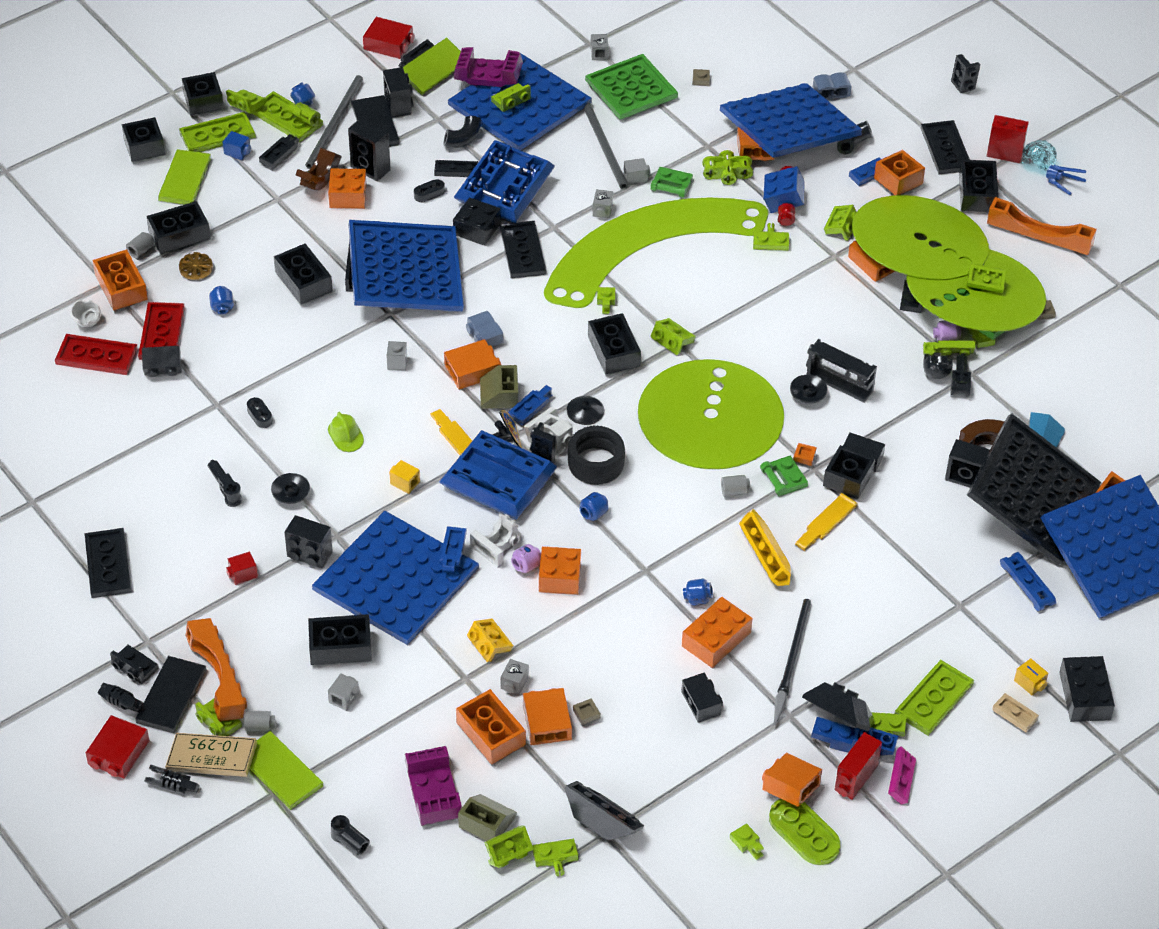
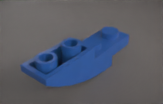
M820 717L816 718L811 738L831 743V749L849 752L865 732L882 742L880 756L893 755L898 740L897 735L870 728L869 731Z

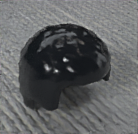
M925 354L923 359L924 372L927 376L934 379L944 378L951 373L953 360L952 358L949 360L948 356Z

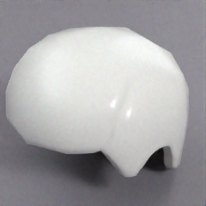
M78 300L72 305L70 311L73 320L82 327L94 326L101 317L100 307L92 300Z

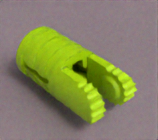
M299 102L288 107L290 113L311 126L317 125L320 121L321 114L308 105Z

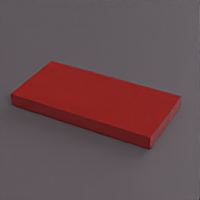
M148 302L138 353L139 360H142V348L179 345L185 310L184 303Z
M66 334L55 358V365L127 375L138 347L137 344Z

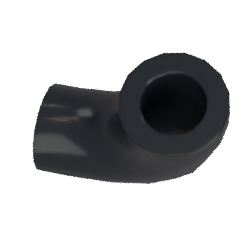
M467 116L461 129H447L443 145L446 147H462L470 144L478 136L481 118Z
M868 121L857 124L862 129L860 136L838 141L837 149L841 154H850L856 144L873 137Z

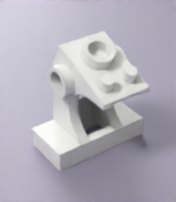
M550 407L524 425L528 442L532 443V438H530L532 429L542 422L544 423V432L556 436L555 449L557 455L562 452L564 453L568 449L573 426L568 420L559 418L555 408Z
M499 513V521L494 524L493 532L489 535L484 536L476 529L470 533V546L497 568L503 564V552L516 545L521 536L517 529L519 526L516 524V521L514 519L508 520L509 516L507 514L503 516L501 513ZM498 539H501V540H502L501 543H499V544H494V542L497 541Z

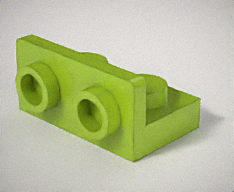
M519 83L491 96V102L501 111L505 112L531 99V87L528 84L525 86Z
M229 89L226 90L228 103L250 114L266 104L264 97L243 89L237 93Z
M854 205L834 206L824 227L825 234L842 233L844 239L849 240L853 233V218L857 212Z
M971 264L968 271L967 286L1003 293L1007 271L1000 268L984 267L981 264Z
M670 318L656 321L651 333L652 339L676 355L680 354L683 345L694 343L696 338L695 335Z
M214 698L205 705H202L200 702L195 704L197 719L201 723L204 722L213 735L230 736L242 727V722L239 719L222 722L218 720L213 708Z
M524 825L484 842L490 857L488 862L497 868L508 865L509 861L514 858H524L528 855V852L534 850Z

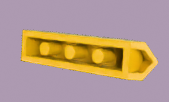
M754 509L750 510L739 522L741 529L771 581L776 586L790 585L791 567L785 554L762 517Z

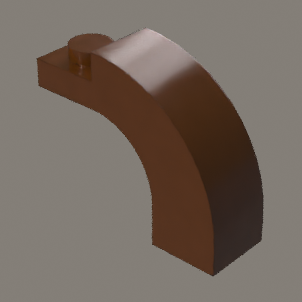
M320 148L317 159L310 170L305 172L297 169L295 176L301 177L299 185L316 191L323 189L330 180L331 168H338L342 156Z
M983 419L972 422L960 431L959 440L974 445H993L1005 421Z

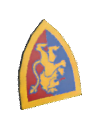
M501 410L499 414L504 424L497 420L495 426L499 431L492 435L500 439L511 435L516 445L522 448L516 422L508 412Z

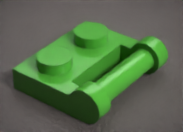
M659 167L654 180H652L650 189L678 194L679 197L684 198L693 180V174Z
M791 455L772 462L765 461L760 465L761 471L766 473L774 485L778 496L808 487L807 479ZM774 470L777 471V473L783 480L784 484H781L778 477L774 473Z

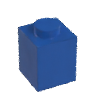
M231 131L222 141L224 154L243 160L251 151L249 137Z

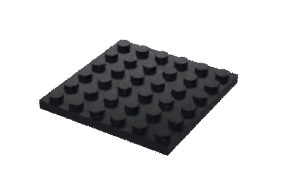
M1011 413L1007 416L967 496L1059 566L1063 563L1064 558L1042 522L1041 517L1048 512L1094 494L1098 490L1101 481Z

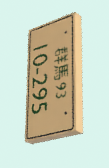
M176 733L165 768L174 772L247 777L257 740L256 738Z

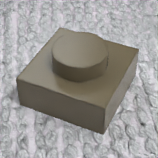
M693 69L692 85L709 86L710 70Z
M1046 300L1044 311L1037 320L1055 318L1056 312L1051 300Z
M592 698L573 705V711L581 725L600 718L601 713Z

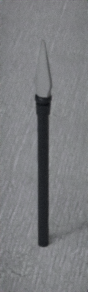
M810 599L803 600L783 679L777 690L774 726L786 706L791 684L790 680L811 605Z

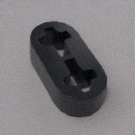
M435 179L415 187L414 199L417 202H426L443 195L445 192L444 182Z
M258 397L250 398L246 404L247 412L255 424L260 428L271 426L273 422L272 414L263 400Z

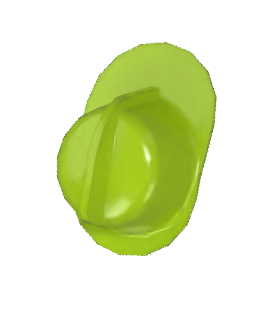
M340 411L337 412V416L332 419L328 426V433L335 446L344 452H354L360 449L364 438L355 419L351 415L341 414Z

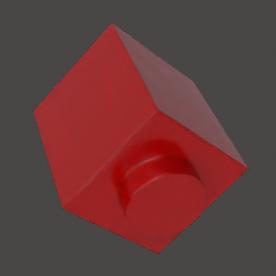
M250 551L227 558L228 567H226L228 578H232L235 585L258 578L257 565Z

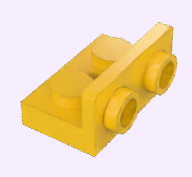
M493 618L474 621L467 634L469 640L486 662H491L497 653L510 652L514 646Z

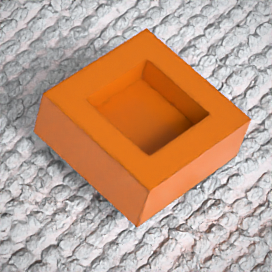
M798 443L793 460L812 466L817 447Z

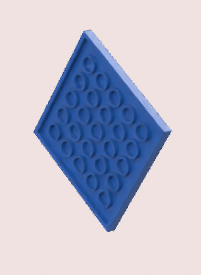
M522 53L520 54L523 65L517 84L519 83L522 86L528 84L531 87V99L505 112L501 111L491 102V96L515 84H506L503 87L470 85L448 99L450 107L466 117L476 116L481 118L482 128L520 151L582 110L587 103H592L590 96Z
M807 83L786 87L781 90H773L769 93L758 94L737 101H729L720 105V112L742 129L772 158L860 136L862 133V129Z
M349 219L348 228L355 306L463 311L464 305L455 226Z
M1141 475L1042 515V522L1099 619L1159 594V505Z
M384 510L312 584V590L354 615L369 614L370 624L408 645L479 569V563L462 554L460 567L456 566L455 572L442 571L443 565H440V556L443 543Z

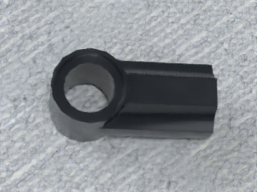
M337 815L332 818L331 838L336 842L344 844L356 855H361L365 852L370 844V840L354 828L346 816Z

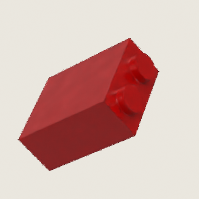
M376 16L363 35V49L401 59L402 55L407 52L410 43L414 41L413 26Z
M995 115L986 157L1021 163L1029 121Z
M111 715L85 752L88 765L93 769L106 771L111 776L125 779L150 741L148 729Z
M864 732L839 764L834 790L841 796L853 800L878 767L882 746L880 740Z

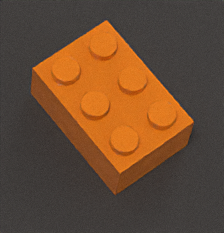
M127 249L92 260L95 276L113 311L148 300L146 284Z
M721 597L682 632V647L713 668L751 633L753 618L724 597Z
M491 689L456 708V723L491 765L526 745V730Z

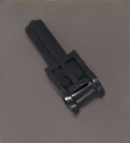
M964 353L956 357V370L952 371L950 395L962 394L969 397L971 372H967L968 357Z
M210 460L207 467L219 483L220 491L225 497V504L230 507L240 505L242 502V496L239 494L241 491L240 484L235 482L229 473L226 474L217 460Z

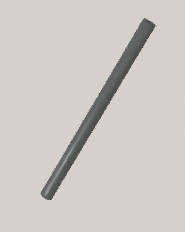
M356 75L307 160L305 166L308 169H311L314 165L320 148L324 149L360 87L363 81L362 76Z
M587 103L583 109L621 189L627 188L628 183L591 104Z

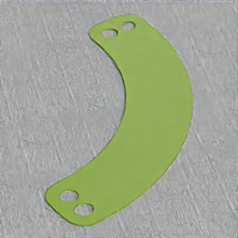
M707 197L666 201L627 212L588 233L565 254L551 273L544 288V297L548 302L571 308L586 307L592 303L597 287L601 285L605 277L614 267L636 251L665 239L696 233H729L753 236L754 231L764 230L768 209L765 205L756 201ZM753 208L758 210L759 214L751 217L746 214V211ZM750 220L755 223V227L747 229L743 227L742 223ZM561 288L567 293L563 297H557L553 294V291ZM581 292L584 298L578 301L573 300L571 294Z

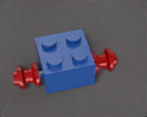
M784 166L780 171L764 175L763 199L770 213L778 212L777 220L783 226L792 225L795 222V207L804 205L805 180L798 166Z

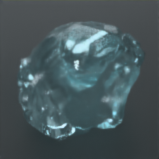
M1046 140L1030 142L1023 150L1021 162L1023 164H1036L1039 169L1047 171L1049 166L1054 165L1057 161L1056 148Z

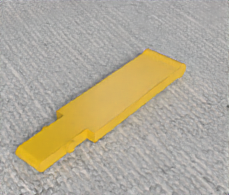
M441 409L430 413L436 424L440 426L439 432L456 452L461 455L472 442L471 438L456 421L451 422Z
M841 493L807 526V532L803 533L795 545L805 551L818 538L822 540L857 507L858 503Z

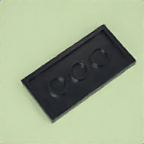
M384 95L351 101L356 121L361 117L371 121L373 124L389 132V146L400 144Z
M955 121L921 124L920 129L938 175L959 172L961 159L970 160Z
M535 220L500 224L510 278L546 275V267Z
M124 528L84 533L91 598L132 593Z
M168 655L143 703L144 710L138 712L135 718L136 723L175 733L207 670L206 666Z

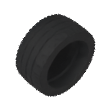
M593 425L584 427L573 434L568 445V466L575 478L587 484L602 485L615 480L621 474L625 463V446L622 437L617 432L605 426ZM600 448L609 451L613 457L602 462H590L583 459L579 454L587 449Z

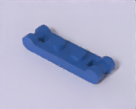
M1019 552L1013 553L1009 558L1004 557L1000 559L1001 567L1008 571L1032 601L1036 611L1043 610L1047 605L1052 606L1056 604V598Z

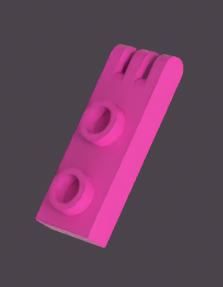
M902 746L896 751L888 794L901 805L908 803L916 758L911 756Z

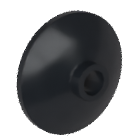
M800 375L791 382L790 392L796 400L812 404L820 402L827 395V385L821 378L815 375Z
M579 396L568 403L567 415L570 420L577 424L591 425L601 420L604 415V406L597 398Z
M297 473L283 474L277 477L271 485L273 497L284 504L301 502L310 492L308 480Z

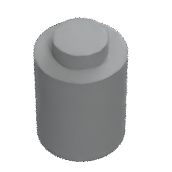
M142 232L126 244V249L133 258L137 259L154 246V239L151 234Z
M745 475L721 477L723 496L747 494V490H750L749 478H746Z
M246 710L244 718L245 731H271V728H275V715H272L271 711Z

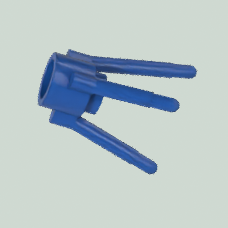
M1055 164L1050 165L1046 173V178L1049 179L1048 183L1054 184L1068 195L1072 193L1056 181H1061L1064 176L1086 182L1084 178L1064 173V171L1086 173V170L1061 167Z

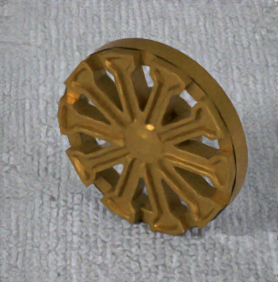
M200 252L189 253L184 258H181L179 262L181 275L191 280L203 279L213 270L212 259L207 254H201Z

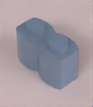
M846 73L821 74L813 78V89L827 100L834 97L846 98L851 95L852 86Z
M489 311L467 317L466 329L469 334L473 335L475 342L485 339L487 344L492 347L504 343L503 331Z

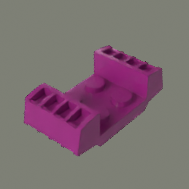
M474 47L462 48L455 67L454 79L465 81L471 85L503 87L506 84H517L523 65L521 54L517 51L508 50L505 60L474 58Z
M442 746L405 753L409 783L421 826L458 818L462 805L459 792L456 793L447 747Z

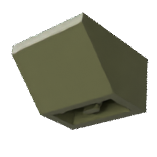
M498 365L480 378L481 409L513 408L518 403L517 365Z
M479 794L469 797L459 811V828L488 841L503 834L516 817L517 812Z

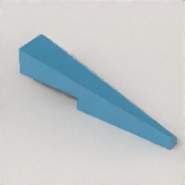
M1031 412L1028 426L1057 447L1065 433V428L1050 414Z

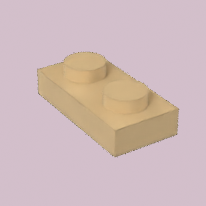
M1006 693L1002 695L992 708L994 712L1024 732H1027L1039 717L1038 714Z

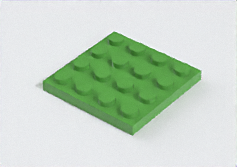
M644 54L585 75V81L619 120L678 98L676 89Z

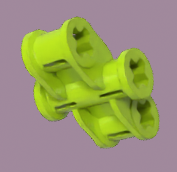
M730 150L722 151L719 156H707L702 161L704 167L703 176L707 179H721V182L725 185H732L737 179H748L753 176V169L751 168L752 159L749 156H734V153Z

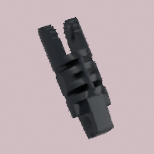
M102 683L98 690V694L123 710L130 709L137 713L144 710L142 701L136 699L131 692L119 686Z
M150 764L149 769L152 772L162 774L160 780L152 777H146L144 780L145 783L185 794L186 791L197 793L200 787L198 783L190 781L191 776Z

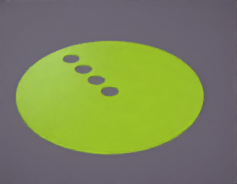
M893 195L877 198L864 204L856 212L852 222L853 235L864 252L883 266L908 276L931 280L960 278L968 275L971 264L983 265L988 257L989 244L984 232L977 223L958 209L933 199L910 195ZM916 233L924 234L927 237V239L919 240L915 238L914 235ZM929 242H938L942 247L933 248L929 245ZM944 250H953L957 255L948 256L944 253ZM968 258L972 263L969 265L962 264L959 259Z
M989 249L988 257L983 266L1000 268L1007 271L1003 293L971 289L967 286L968 275L948 280L922 279L906 275L910 292L925 309L947 322L973 330L1000 332L1025 327L1037 320L1046 305L1045 290L1033 272L1015 259ZM944 250V253L948 256L957 255L953 250ZM968 258L959 259L962 264L969 265L972 263ZM965 289L969 291L970 295H959L957 290ZM944 295H954L957 300L948 301L944 298ZM937 299L942 301L944 305L940 307L934 306L930 301Z
M701 359L674 365L655 376L641 394L638 404V420L641 430L650 444L671 460L700 469H728L756 460L775 444L783 428L784 409L776 390L758 373L733 362ZM722 368L726 371V375L724 377H716L713 375V370ZM717 381L722 383L724 387L720 391H714L710 388V384ZM710 395H716L720 397L721 401L718 404H710L707 398ZM714 409L718 412V415L715 418H708L704 415V411Z

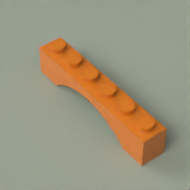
M995 197L989 208L987 224L1085 255H1089L1097 231L1096 228L1083 224L1055 226L1042 223L1024 214L1012 202Z
M211 618L187 621L185 636L190 649L205 658L218 675L220 685L215 692L213 705L218 720L222 722L243 718L244 709H247V701L241 695L240 683L235 680V671L229 665V656L224 652L222 639L219 640L217 626L213 625Z

